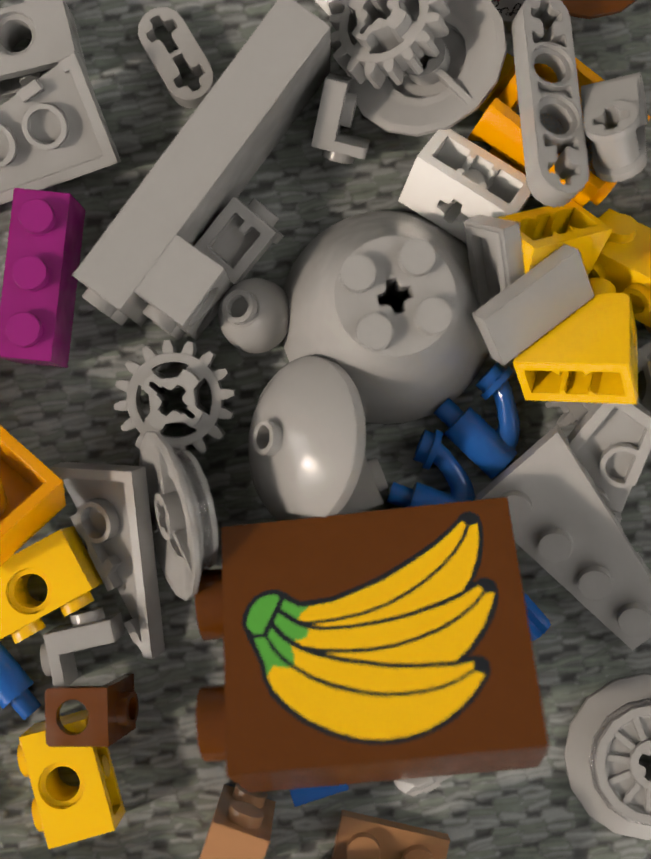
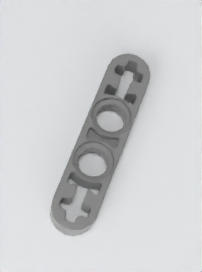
M525 0L512 21L511 34L526 181L529 191L536 200L550 207H561L569 203L584 188L589 176L571 18L567 7L561 0ZM541 63L549 66L556 73L558 82L550 83L540 78L535 71L534 64ZM547 113L556 117L562 124L563 134L557 135L545 129L541 124L540 114ZM554 165L555 173H550L549 169ZM560 179L565 180L566 183H565V184H561V183H560Z

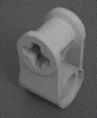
M641 72L581 86L583 125L587 137L592 140L593 166L596 176L608 182H621L633 178L645 168L648 160L645 126L648 124V112Z

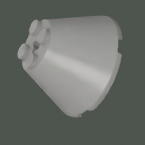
M383 210L361 213L345 218L317 235L300 253L287 276L283 290L288 297L289 323L287 335L282 342L289 362L300 357L315 356L326 358L339 364L350 375L356 385L364 409L365 422L398 424L415 421L433 414L447 398L454 401L467 389L479 373L489 350L472 315L479 307L471 278L467 246L460 239L425 217L402 211ZM391 302L399 307L401 313L394 314L390 305L380 306L379 303Z

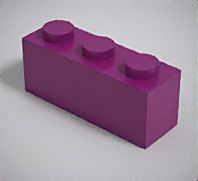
M14 188L0 303V358L14 363L68 368L78 282L72 275L80 264L86 212L70 193Z

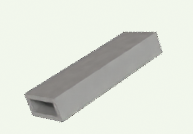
M277 0L72 275L88 287L81 296L121 326L130 318L142 327L148 319L142 313L148 304L134 291L176 234L192 246H195L233 196L237 198L329 75L331 26L295 0Z

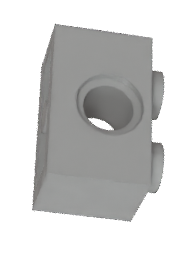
M24 0L21 4L0 8V99L16 95L17 91L34 79L40 78L73 51L79 52L87 72L75 19L65 0ZM24 39H31L27 48L19 52H13L18 42Z

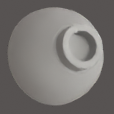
M250 278L232 285L221 299L218 308V322L224 337L237 349L251 354L264 353L276 347L288 332L289 304L286 292L276 283L262 278Z

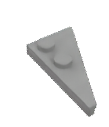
M60 462L48 466L53 473L63 480L78 510L70 518L77 532L86 541L88 554L107 591L117 587L132 619L124 623L132 641L141 650L143 658H155L165 651L146 467Z

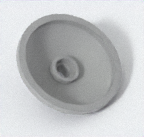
M315 356L294 359L281 368L268 382L256 404L248 440L249 468L260 500L268 512L278 521L337 515L349 500L357 484L366 445L364 409L354 381L344 368L336 362Z

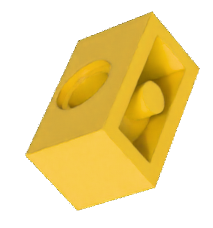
M74 526L63 528L12 555L0 566V640L11 635L13 641L17 644L46 628L41 618L46 614L60 608L64 617L95 601L90 590L103 584V581ZM31 574L40 576L47 585L48 592L44 602L35 600L28 592L27 583Z
M87 709L60 716V720L68 731L79 733L86 728L89 715ZM45 721L32 725L19 737L20 744L17 748V760L23 776L30 778L35 797L32 801L33 822L39 832L44 831L48 849L115 831L125 814V808L109 748L50 747L46 744ZM64 766L74 770L79 777L80 785L69 786L65 784L59 777L58 767Z

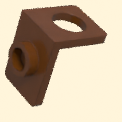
M124 674L103 686H53L46 689V744L50 747H109L136 728L139 711L138 696L134 691V674ZM67 700L81 702L88 711V724L82 732H70L61 723L60 710Z

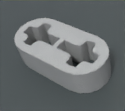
M168 7L151 9L142 16L138 24V36L143 49L177 104L185 108H197L216 83L211 65L184 19L177 11ZM163 25L167 31H172L171 35L177 50L170 54L161 40H155L156 34L154 30L159 26ZM185 63L194 76L203 73L199 77L201 87L198 90L192 92L187 85L180 87L183 84V80L178 66Z

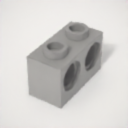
M176 234L134 292L148 304L142 313L151 319L154 324L178 341L184 333L197 341L218 313L220 301L232 286V283L222 266Z

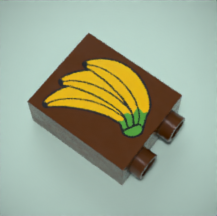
M507 497L221 527L222 568L201 570L198 593L195 594L196 617L202 639L204 641L223 639L224 684L200 686L197 694L196 732L199 751L204 762L226 760V776L250 793L539 767L549 749V742Z

